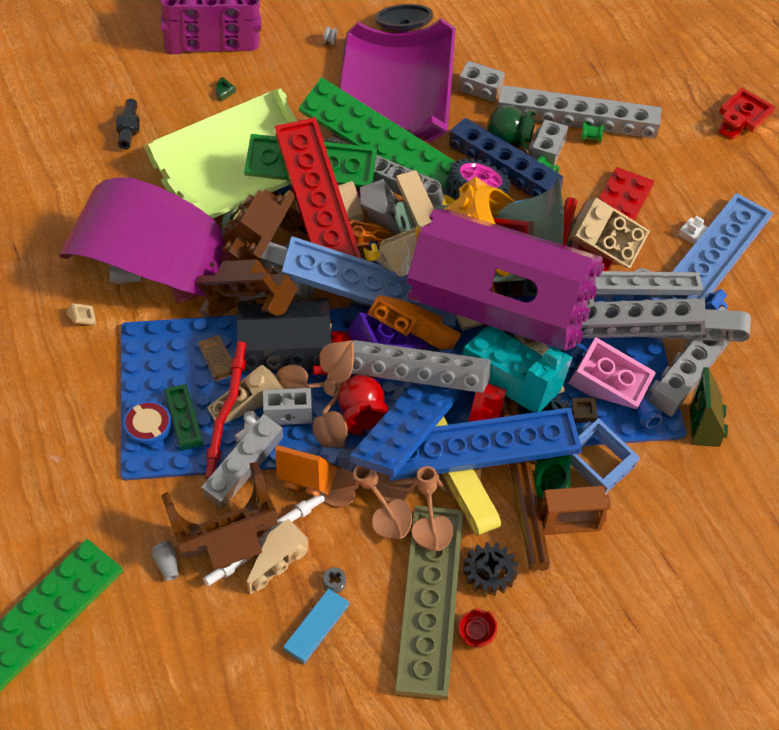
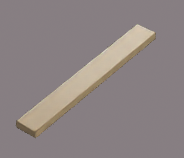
M417 170L397 175L395 180L415 225L423 227L431 223L432 220H430L429 216L434 208ZM456 315L462 331L483 325V323Z

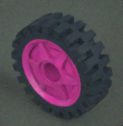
M463 158L454 162L446 181L447 189L450 190L452 195H456L455 198L457 199L460 197L459 188L474 177L508 194L511 184L508 176L503 174V171L497 170L498 167H491L488 162L484 164L482 160H477L476 162L472 158L469 161L467 158Z

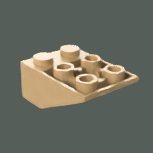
M593 198L586 201L569 233L568 239L588 251L630 269L650 230L598 198Z

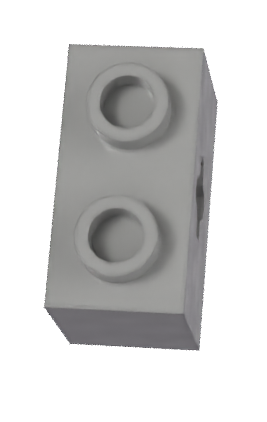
M311 388L263 390L264 415L278 425L312 423Z

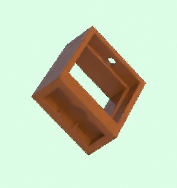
M604 486L545 490L540 508L544 534L555 535L601 531L603 522L607 520L606 512L611 507L610 497L605 495Z

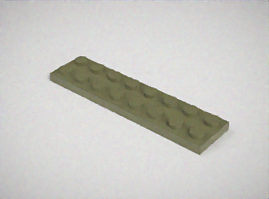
M415 505L413 525L419 519H429L428 507ZM433 507L434 518L445 516L451 521L453 526V537L449 545L440 551L428 550L419 546L411 536L395 695L448 700L463 510Z

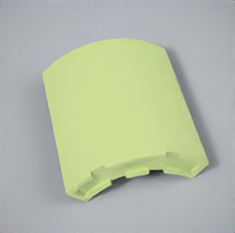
M275 89L146 143L143 146L153 168L160 170L164 178L161 179V182L165 189L200 208L213 219L235 209L239 203H243L249 194L253 196L258 190L263 191L265 188L273 192L291 184L288 180L245 176L244 170L251 134L275 136V125L295 122L297 119L288 105L286 94L281 89Z

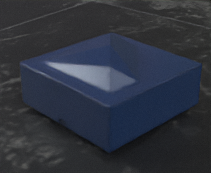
M351 302L344 319V324L351 326L359 313H368L371 307Z

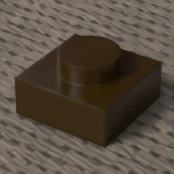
M572 398L571 408H573L572 415L574 416L575 423H594L598 419L595 398Z

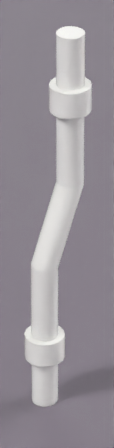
M320 493L319 497L314 496L307 501L303 500L294 506L295 509L277 519L278 524L266 530L259 537L261 549L268 534L288 518L292 522L299 517L303 518L310 514L311 509L325 501L324 496ZM243 559L232 563L227 568L216 569L203 577V580L207 586H210L222 577L227 578L235 573L236 568L250 559Z

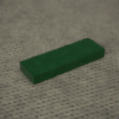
M187 384L164 389L180 451L203 446V439Z

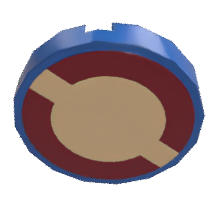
M143 401L135 404L127 411L123 426L127 437L134 443L153 445L161 442L168 436L172 420L168 409L162 404L154 401Z

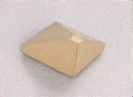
M72 303L66 312L67 316L74 323L97 324L93 306Z

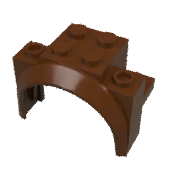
M266 188L263 191L258 190L253 196L249 194L243 203H239L233 211L235 217L230 219L223 228L226 231L222 237L225 244L221 249L224 253L220 261L259 260L278 227L293 234L299 227L303 226L301 215L290 207L296 195L289 190L283 196L279 194L276 197Z
M257 462L249 463L253 490L246 506L241 510L202 524H194L182 518L176 511L169 493L166 492L161 495L182 558L193 557L206 550L212 566L216 570L227 568L232 563L243 559L248 560L262 553L256 532L266 531L272 526L277 525V519L279 518L270 499L263 473Z

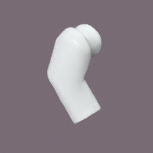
M248 411L244 414V429L234 435L238 444L259 420L254 411Z

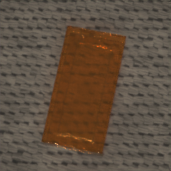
M220 335L198 342V347L214 380L218 381L231 376L232 370L230 367L232 359Z

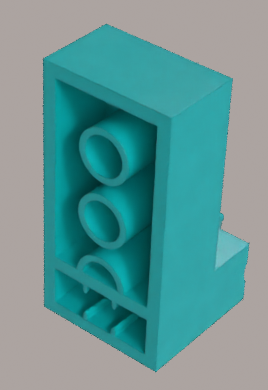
M489 325L464 347L462 356L490 359L488 384L506 389L507 397L533 413L540 412L561 391L573 358L553 346L541 355L500 329Z

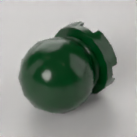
M512 105L501 106L490 114L487 121V131L511 145L518 143L529 150V146L526 143L532 140L535 127L532 116H536L537 111L528 109L527 113L523 114L519 108Z

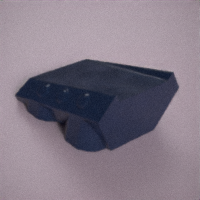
M320 446L316 454L326 461L352 473L357 466L350 461V454L355 450L352 448Z

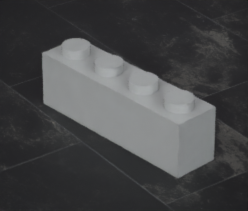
M263 414L202 486L203 496L223 510L251 477L249 463L257 462L259 466L283 439V428Z

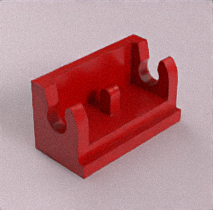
M487 384L483 393L476 392L468 422L499 418L507 390Z

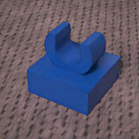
M722 289L711 293L705 301V309L719 310L721 306L728 309V305L723 301L727 294Z

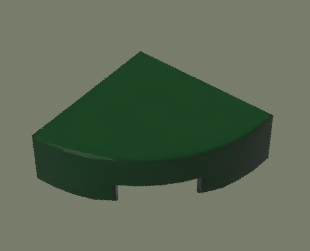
M223 77L218 80L216 86V96L220 102L236 93V87Z

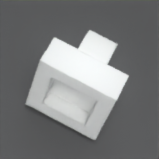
M698 216L695 219L691 217L679 230L678 235L695 244L708 227L703 225L704 220Z

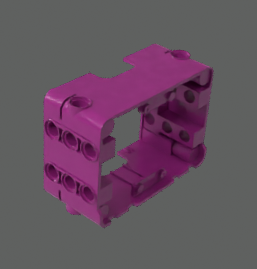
M161 0V30L163 32L164 50L168 54H180L183 51H253L259 48L261 32L260 0Z

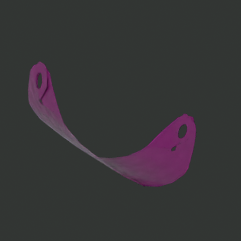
M116 177L104 180L94 187L59 256L64 259H69L72 255L90 257L138 276L182 291L207 297L196 285L195 281L198 276L215 275L222 264L220 258L224 252L221 249L225 241L222 239L223 234L215 220L190 202L153 184L134 178ZM210 262H213V268L210 267Z

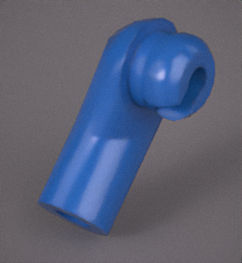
M576 344L575 347L564 352L573 357L567 373L575 372L577 368L575 358L585 352L583 344Z

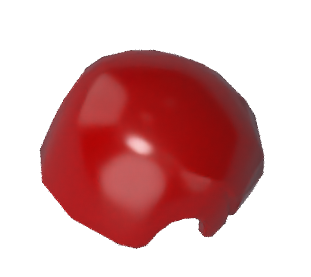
M475 608L461 617L458 623V634L466 645L473 648H483L491 644L496 637L497 621L490 611Z

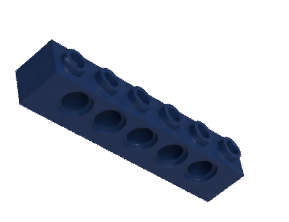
M466 117L450 130L449 145L453 149L460 151L476 162L477 160H482L484 164L488 162L491 167H498L497 170L503 171V174H506L508 179H510V183L531 196L536 197L550 190L555 185L558 177L562 190V175Z

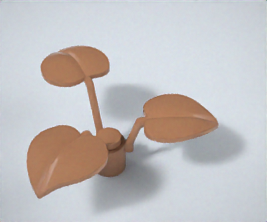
M353 341L330 343L322 349L320 365L325 372H328V379L325 382L306 383L308 374L304 368L298 365L285 366L276 374L284 389L324 387V391L328 395L334 396L322 411L323 416L316 417L313 421L314 436L322 446L345 448L348 432L345 419L336 411H328L338 400L339 389L352 373L354 363Z
M359 465L355 467L353 473L344 468L337 469L329 495L322 494L325 499L324 502L334 507H344L355 499L354 489H358L359 484L363 488H371L384 506L376 510L373 515L372 526L380 536L400 540L407 535L412 524L411 510L407 503L401 499H394L387 504L375 486L378 482L377 471Z
M425 466L417 471V477L413 479L406 478L389 481L388 475L376 472L378 482L375 486L387 503L394 499L404 501L407 497V492L412 493L416 486L422 494L427 495L429 519L422 518L415 522L412 527V537L419 546L431 551H440L447 547L453 537V526L451 521L445 516L433 517L431 496L438 485L443 493L449 492L450 496L455 499L443 475L439 480L436 470ZM481 468L473 469L480 480Z

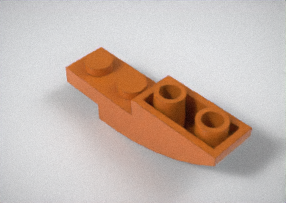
M378 295L368 312V315L403 335L408 336L409 333H412L440 350L453 349L461 333L441 323L443 318L412 303L388 296Z

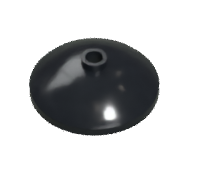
M399 4L377 12L375 19L381 28L392 33L412 32L427 26L433 19V11L423 5Z

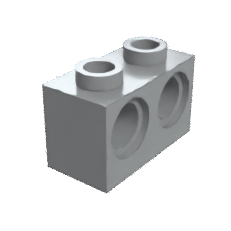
M468 61L459 76L458 91L495 102L500 94L501 86L504 84L505 72Z
M544 120L542 127L538 126L536 130V140L531 141L529 147L531 157L538 160L539 157L544 156L546 161L555 165L565 143L568 126Z

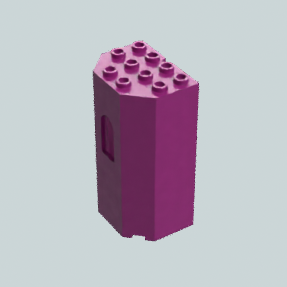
M433 209L429 216L430 220H432L431 223H428L427 226L424 225L419 233L409 268L407 284L412 285V289L408 291V299L562 350H568L575 347L576 344H580L583 337L581 327L583 322L587 321L590 314L587 303L589 299L593 300L595 297L597 286H594L596 278L601 276L604 268V263H601L603 257L451 210ZM496 269L532 280L538 289L536 298L529 303H525L491 292Z

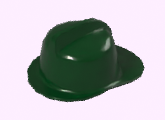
M569 455L537 460L534 483L536 494L539 498L543 499L545 490L571 488V457Z

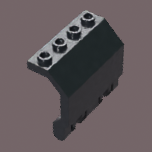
M311 298L310 302H302L301 299H296V302H294V299H292L286 312L275 316L268 312H263L261 309L264 304H257V301H251V304H249V301L239 302L237 311V342L246 343L244 355L246 363L243 372L254 371L261 365L269 370H280L288 365H298L304 369L321 366L320 353L326 345L331 343L329 298H319V301H316V298Z

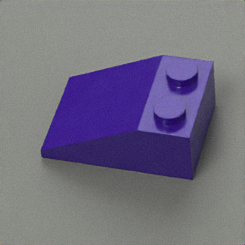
M359 313L347 330L352 341L357 340L427 351L432 349L429 343L412 333L405 336L368 315V313Z

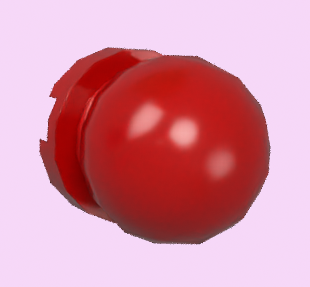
M354 375L346 380L338 391V404L344 413L343 417L347 424L348 433L361 436L364 435L363 431L373 429L389 410L388 406L384 403L382 387L377 380L368 375Z

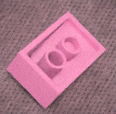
M595 337L568 384L589 396L637 409L656 372Z

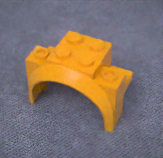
M474 177L459 188L460 197L444 209L495 224L492 214L497 216L501 209L510 203H514V200L503 191L489 186L477 177ZM496 269V272L504 277L510 274L508 272Z

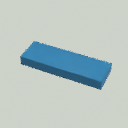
M328 589L284 645V651L305 664L349 607V601Z

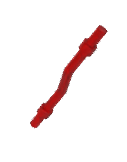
M237 342L235 357L232 359L230 367L232 375L229 393L214 422L210 448L207 449L206 460L208 461L205 478L207 479L215 472L217 462L220 461L221 450L219 449L223 425L238 397L241 373L244 371L246 363L244 360L245 342Z

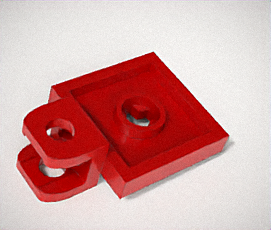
M741 88L721 106L719 113L723 115L722 120L724 122L720 125L718 132L728 139L738 137L744 128L753 132L774 112L775 106L748 90Z

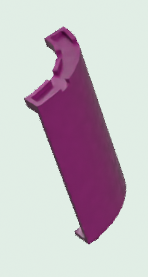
M441 18L428 27L404 33L384 32L357 22L346 32L339 88L422 141L428 143L448 132L456 28ZM332 133L333 136H335V137H337V138L343 140L342 138H340V137H338L337 135H335L334 133Z

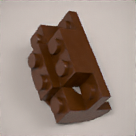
M257 259L223 261L215 275L198 276L195 281L196 285L207 296L200 309V312L207 317L221 316L237 307L240 301L251 302L260 299H266L261 309L263 312H268L274 316L282 315L288 309L298 290L287 274H278L273 268H263Z

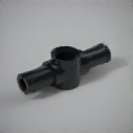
M127 99L124 111L118 114L116 118L117 133H119L118 146L124 150L130 148L132 137L135 133H139L140 121L139 115L136 113L138 105L135 99Z

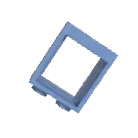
M598 418L593 424L588 422L581 429L580 432L582 434L579 436L581 447L595 435L622 462L602 479L577 454L569 456L571 457V466L592 486H604L605 494H607L636 467L640 457Z

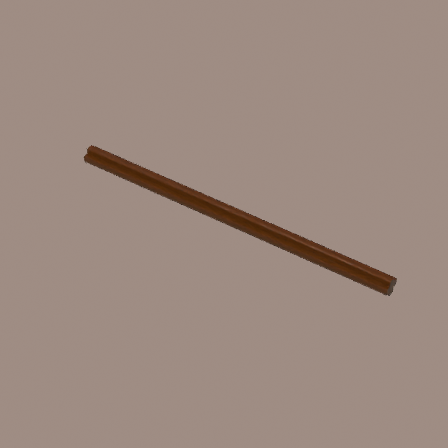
M493 282L490 291L497 293L495 282ZM505 395L500 417L521 415L519 404ZM530 461L510 463L509 467L528 568L532 572L537 570L545 571L549 569L550 559Z

